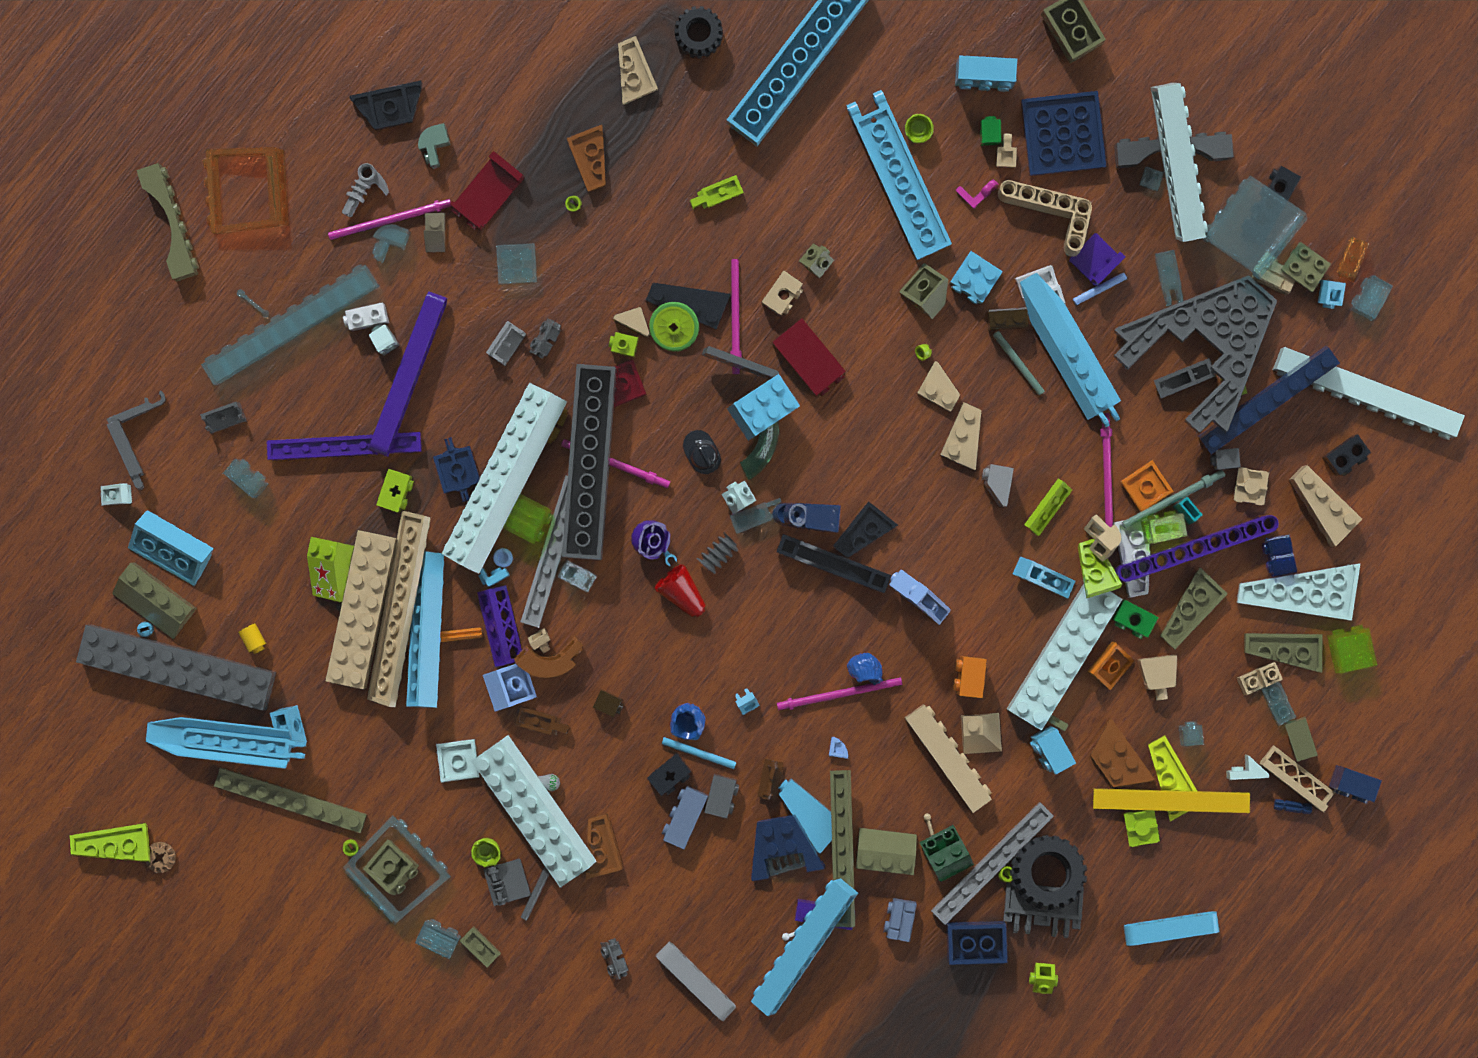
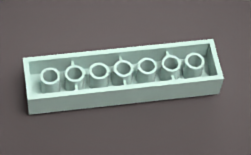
M1169 83L1150 87L1175 238L1182 242L1206 238L1205 232H1208L1206 221H1203L1202 213L1205 210L1203 202H1200L1199 199L1201 186L1196 180L1198 167L1193 162L1195 149L1194 145L1190 144L1189 138L1192 137L1191 126L1187 125L1186 119L1189 117L1187 106H1184L1183 98L1186 97L1185 89L1183 86L1181 87V83Z
M1083 584L1013 697L1007 710L1042 730L1121 603L1122 598L1109 591L1086 599Z
M509 735L472 760V763L559 887H562L583 873L596 862L594 856Z

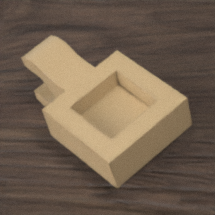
M1004 134L1003 147H997L996 167H1016L1017 148L1011 147L1012 134Z

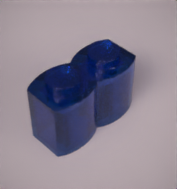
M1290 534L1264 539L1265 543H1262L1264 554H1267L1269 561L1266 562L1267 572L1271 573L1272 577L1297 572Z

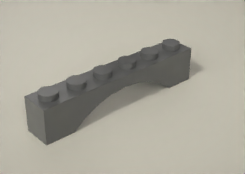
M1216 132L1214 136H1207V133L1195 134V137H1189L1190 144L1194 145L1195 153L1211 162L1231 160L1234 157L1232 134L1226 135V132ZM1143 137L1138 138V141L1132 142L1131 139H1120L1114 145L1116 168L1136 167L1148 156L1160 152L1159 137H1157V140Z

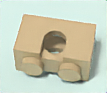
M783 271L763 299L762 305L780 317L783 313L787 315L792 307L790 304L792 299H798L803 292V289H801L803 283ZM785 290L789 293V298L782 300L779 298L778 293Z

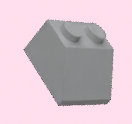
M990 464L987 468L983 469L981 480H985L984 486L998 506L1007 507L1014 468Z

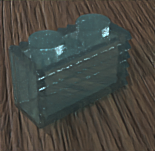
M1374 275L1365 278L1360 286L1362 291L1359 295L1356 294L1351 302V305H1353L1351 311L1370 321L1375 320L1393 285Z
M434 919L426 920L415 943L450 959L461 938L458 935V931L451 927H448V929L440 926L441 923Z

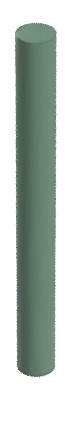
M999 330L994 333L993 337L1038 395L1045 392Z

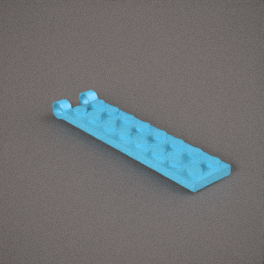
M879 90L872 94L879 108L878 110L862 116L856 102L846 105V108L916 260H919L952 245L884 93L882 90ZM875 118L877 121L872 123L871 119Z

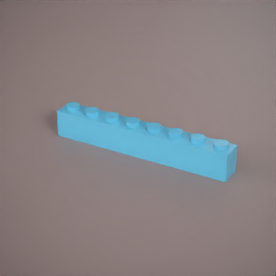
M425 551L423 555V565L420 571L419 586L415 598L416 603L410 625L407 707L437 708L440 630L442 623L441 609L443 603L444 555L442 553Z
M841 878L831 880L826 885L824 895H821L815 901L816 906L813 911L811 910L804 918V924L799 926L794 932V939L785 945L783 955L775 960L774 968L764 976L762 986L757 987L754 991V997L751 1002L767 1016L773 1015L778 1011L857 896L858 892Z

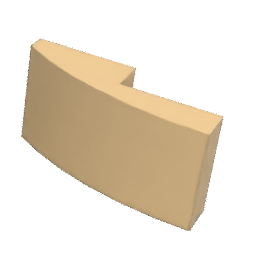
M1275 662L1237 677L1244 695H1249L1263 687H1268L1283 680Z

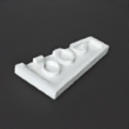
M1152 515L1126 529L1122 525L1123 521L1113 523L1121 533V542L1118 545L1121 565L1150 555V522ZM1141 562L1139 564V570L1141 572H1144L1146 570V564L1144 562ZM1123 568L1122 570L1125 579L1128 576V570L1126 568ZM1149 575L1125 582L1128 598L1148 594Z

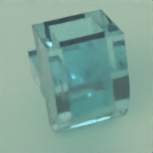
M385 225L379 228L373 236L379 241V244L376 243L373 248V258L384 262L390 245L404 250L411 232L397 225Z

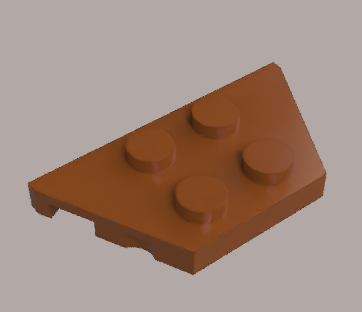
M1109 719L1090 754L1091 758L1112 787L1153 781L1154 777L1114 721Z

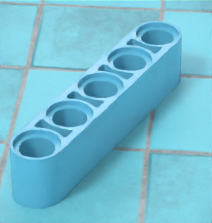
M1204 912L1124 925L1127 946L1220 932L1217 912Z

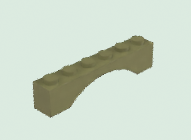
M157 163L136 170L142 189L158 200L169 219L171 247L166 262L172 280L177 282L198 275L197 269H199L196 258L192 257L191 251L193 247L190 240L186 239L185 233L187 229L185 223L180 221L179 215L181 211L179 205L174 202L173 196H175L172 185L168 184L167 178H169L166 167Z

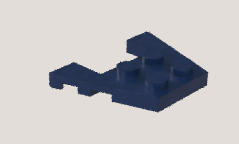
M796 815L757 822L752 881L768 879L770 877L767 858L803 853L807 872L825 868V864L817 855L815 847L812 846L807 838L808 835Z

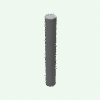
M544 867L521 915V918L528 920L550 874L546 867Z

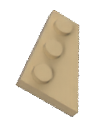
M634 36L618 43L622 102L625 105L657 91L658 87L637 37Z
M967 403L962 404L940 454L972 470H976L981 419L980 409Z

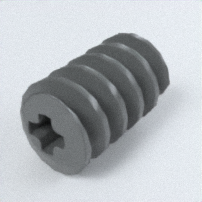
M723 532L725 538L718 537L719 544L714 541L712 542L714 549L706 548L709 554L701 553L703 560L697 558L708 571L714 574L716 573L714 566L721 568L720 561L726 563L727 559L725 556H733L731 550L738 552L737 544L725 532Z

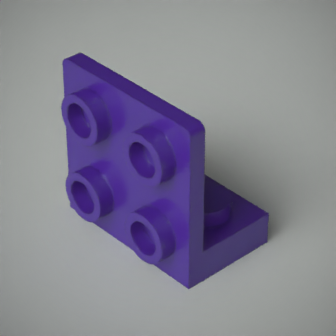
M1095 233L1083 245L1080 253L1077 256L1071 257L1069 261L1096 287L1125 256L1121 252L1117 254Z

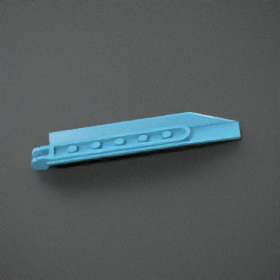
M1037 272L1021 281L1020 285L1030 322L1087 420L1098 415L1105 427L1110 426L1108 419L1103 414V411L1109 409L1115 421L1120 420L1113 406L1121 400L1065 303Z
M184 717L148 722L146 742L176 756L286 768L290 757L305 758V754L301 752H291L292 745L304 747L306 742L292 740L290 730Z

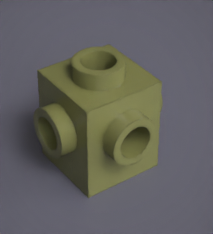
M813 243L799 262L809 272L820 278L834 260L829 256L831 252L823 245L818 247Z

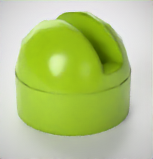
M577 196L568 197L565 202L566 208L569 211L579 210L581 207L580 198ZM571 199L578 204V207H576L572 202H570Z
M921 344L915 348V354L919 360L923 361L931 356L932 349H929V345Z
M352 839L345 841L343 844L344 854L347 856L357 854L358 843Z
M1007 866L999 871L998 877L1002 882L1008 883L1013 880L1012 876H1010L1011 867Z

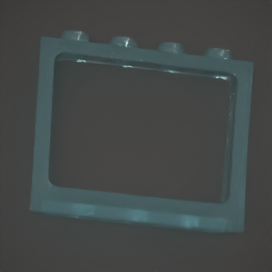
M392 815L348 861L342 870L395 925L451 876L446 872L447 866L442 861L437 862L433 858L435 855L429 847L424 848L420 844L421 839L415 833L411 835L407 830L408 825L402 819L397 820ZM389 827H394L439 875V880L402 911H398L356 867V862Z

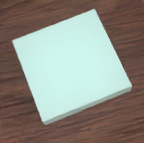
M475 739L436 744L441 782L480 777L479 771L472 763V760L477 757Z

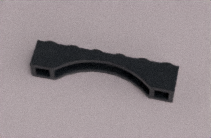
M785 534L782 535L776 551L779 554L885 593L891 578L890 574L841 557Z

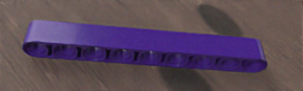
M429 291L425 297L371 439L370 451L386 457L391 452L445 310L447 298Z
M1273 515L1261 516L1117 566L1115 572L1121 582H1129L1274 532L1278 528L1279 523ZM1266 519L1270 520L1271 526L1269 529L1265 528L1264 521ZM1248 525L1252 526L1253 533L1251 535H1249L1246 532V528ZM1230 531L1235 533L1234 541H1231L1228 537ZM1213 537H1215L1218 542L1215 548L1212 547L1210 542ZM1195 543L1200 547V551L1197 554L1193 551ZM1176 550H1180L1182 553L1180 560H1177L1175 557ZM1158 556H1162L1164 558V564L1162 566H1159L1157 564ZM1141 562H1144L1146 564V570L1144 572H1141L1139 570V564ZM1123 568L1128 570V576L1125 579L1121 576Z

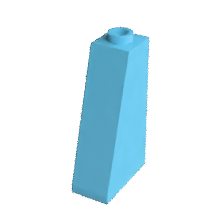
M792 778L789 781L785 779L779 786L781 790L779 795L791 813L796 815L808 838L821 854L832 840L831 811Z

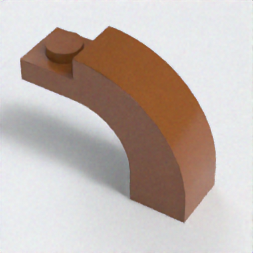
M574 636L561 652L549 657L537 654L526 645L514 658V661L521 669L533 676L543 678L556 677L568 672L576 665L572 657L580 654L583 644Z

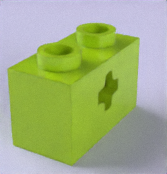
M388 469L376 505L401 513V510H405L408 499H405L407 492H411L414 485L412 476ZM397 486H399L398 490L401 491V493L396 494V496L394 497L395 493L392 492V489H396Z

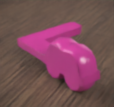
M994 179L989 181L975 198H972L960 186L956 189V192L974 209L999 184Z

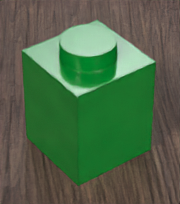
M995 116L984 117V120L980 122V146L1000 145L1001 119H996Z

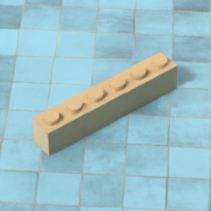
M923 704L904 718L974 813L992 800L989 796L992 792L986 784L982 786L978 781L981 777L974 768L971 770L968 767L967 763H969V760L964 753H958L956 750L958 747L957 743L952 737L948 739L944 733L947 729L941 721L937 723L933 718L936 714L930 706L926 707Z

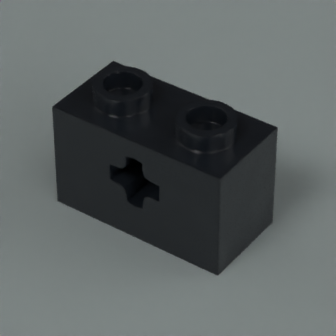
M676 753L647 776V779L661 796L664 793L668 796L676 789L674 787L675 784L679 781L684 783L691 777L689 773L692 770L681 756ZM667 771L670 773L675 772L674 780L671 778L666 779Z

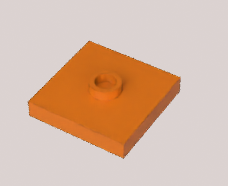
M1153 460L1120 481L1140 512L1157 504L1174 492Z

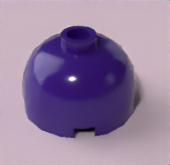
M647 520L634 528L631 542L634 550L640 556L648 559H657L662 552L665 553L670 544V533L664 524L655 520Z

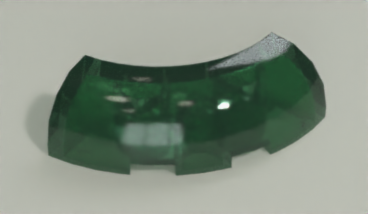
M778 421L760 433L755 449L746 459L740 462L748 480L758 475L771 460L779 438Z

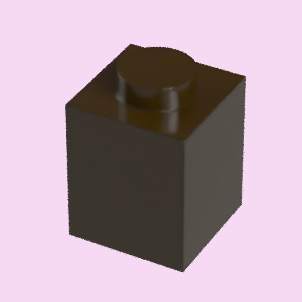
M601 689L593 708L614 717L615 714H620L624 704L621 703L622 698Z

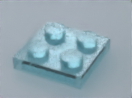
M535 243L496 246L499 285L537 282Z

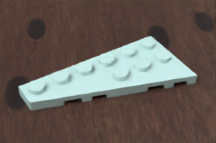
M1360 564L1240 583L1236 603L1352 620Z

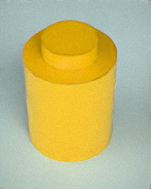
M252 624L238 632L249 653L253 651L256 654L265 649L263 646L266 642L256 624Z

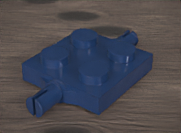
M452 437L446 438L444 441L447 451L433 456L444 494L460 491L462 502L470 499L467 489L472 485L478 484L480 480L471 446L454 448Z

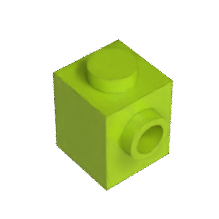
M615 332V336L610 338L609 347H611L612 353L634 358L639 339L638 337Z

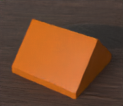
M1111 642L1087 672L1111 690L1134 660L1117 643Z

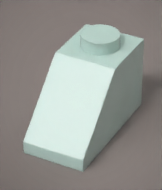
M381 324L375 326L371 330L372 333L369 334L377 351L382 355H386L400 346L385 324L383 326Z

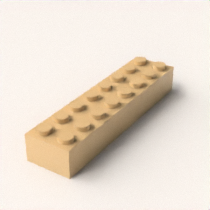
M360 530L357 532L326 676L327 682L360 689L367 688L397 538Z

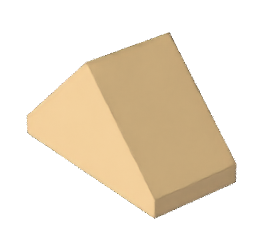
M641 307L617 314L613 318L614 321L646 337L650 335Z

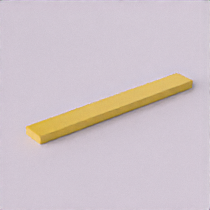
M1094 789L1093 809L1250 813V793Z

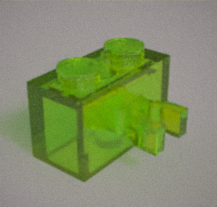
M1175 510L1164 512V516L1159 517V514L1147 516L1148 520L1141 521L1145 544H1154L1188 536L1184 514L1176 513Z

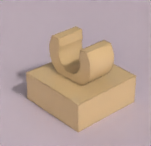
M545 628L528 638L534 650L540 647L543 653L550 650L547 644L550 637Z

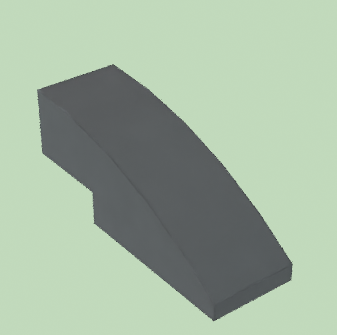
M1210 358L1154 380L1160 397H1166L1217 376L1210 369L1212 366Z

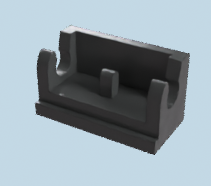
M233 402L200 414L202 420L205 421V429L210 434L247 421L239 402Z

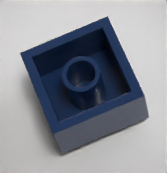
M1336 765L1329 787L1334 788V793L1348 798L1351 794V799L1367 804L1368 801L1375 802L1382 780Z

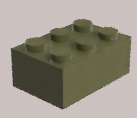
M1059 0L1045 8L1041 13L1043 20L1070 64L1103 45L1106 40L1083 0Z

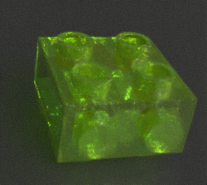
M520 494L503 529L535 544L536 541H541L545 533L542 531L545 524L549 525L553 518L552 510Z
M1363 625L1352 626L1350 631L1344 632V629L1333 630V634L1327 635L1335 673L1340 674L1377 666L1369 628H1363Z

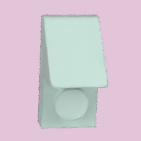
M114 484L101 486L102 505L131 504V485Z
M1246 754L1245 770H1243V767L1238 766L1226 771L1227 779L1230 780L1269 778V774Z

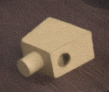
M1177 655L1137 659L1145 688L1147 690L1155 689L1156 700L1168 699L1167 688L1176 686Z

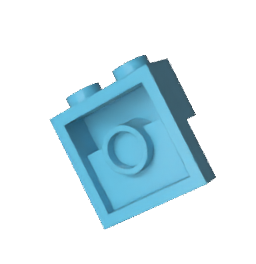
M970 251L949 284L952 285L951 288L957 293L961 294L963 292L968 295L967 299L972 303L982 304L1003 271Z

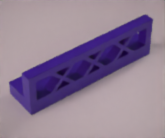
M507 586L477 592L495 667L514 663L515 661L511 659L509 652L511 647L515 649L516 655L522 651ZM497 591L502 593L503 599L501 603L496 598L495 592ZM502 610L507 614L506 621L501 619L500 614ZM506 629L511 631L512 636L510 640L506 638Z

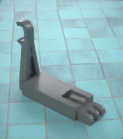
M162 391L159 392L161 400L156 403H149V399L145 397L144 404L107 418L109 432L138 490H143L144 488L140 478L144 473L121 423L163 405L166 397Z

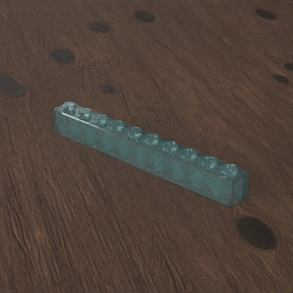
M362 264L354 267L352 273L347 276L345 274L339 276L335 280L336 283L331 286L329 284L319 289L320 292L314 296L313 294L308 295L300 305L294 304L286 309L287 312L285 314H278L270 319L271 322L267 325L261 324L254 329V333L249 336L245 334L239 337L236 344L232 346L231 344L226 345L218 355L212 354L205 358V362L201 365L214 385H219L380 287L367 265L362 266Z

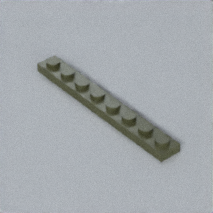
M222 767L219 769L214 785L215 787L358 833L362 832L367 816L365 813Z
M851 770L830 771L833 880L841 878L854 889ZM854 900L835 927H855Z

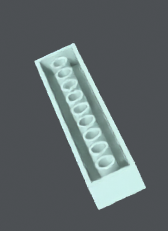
M529 383L475 490L472 492L457 525L454 527L442 552L443 555L472 571L480 573L567 401Z

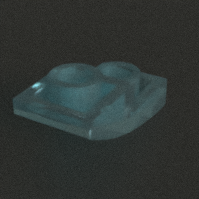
M1280 682L1262 689L1278 726L1296 718Z

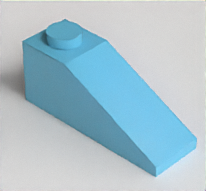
M1023 557L1019 558L1013 575L1065 598H1069L1075 584V580Z

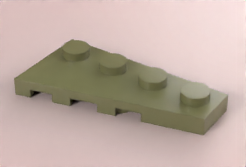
M1244 633V653L1322 673V634Z

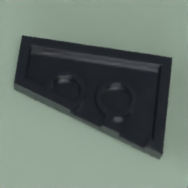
M868 501L833 547L849 558L897 527L898 524Z

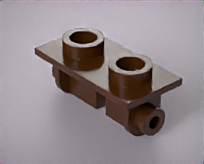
M764 760L757 797L767 800L777 799L783 762Z

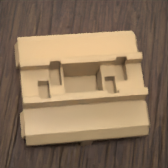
M1238 468L1234 501L1264 505L1269 473L1261 470Z

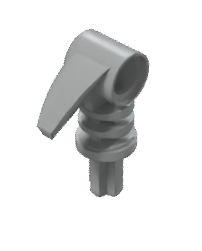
M364 163L358 168L359 179L354 180L356 185L351 186L353 191H349L346 194L349 196V199L342 213L348 217L353 216L359 202L364 203L365 200L362 196L367 195L365 190L370 189L372 184H377L385 195L389 194L385 180L371 164ZM366 169L372 170V175L369 178L363 177V172Z

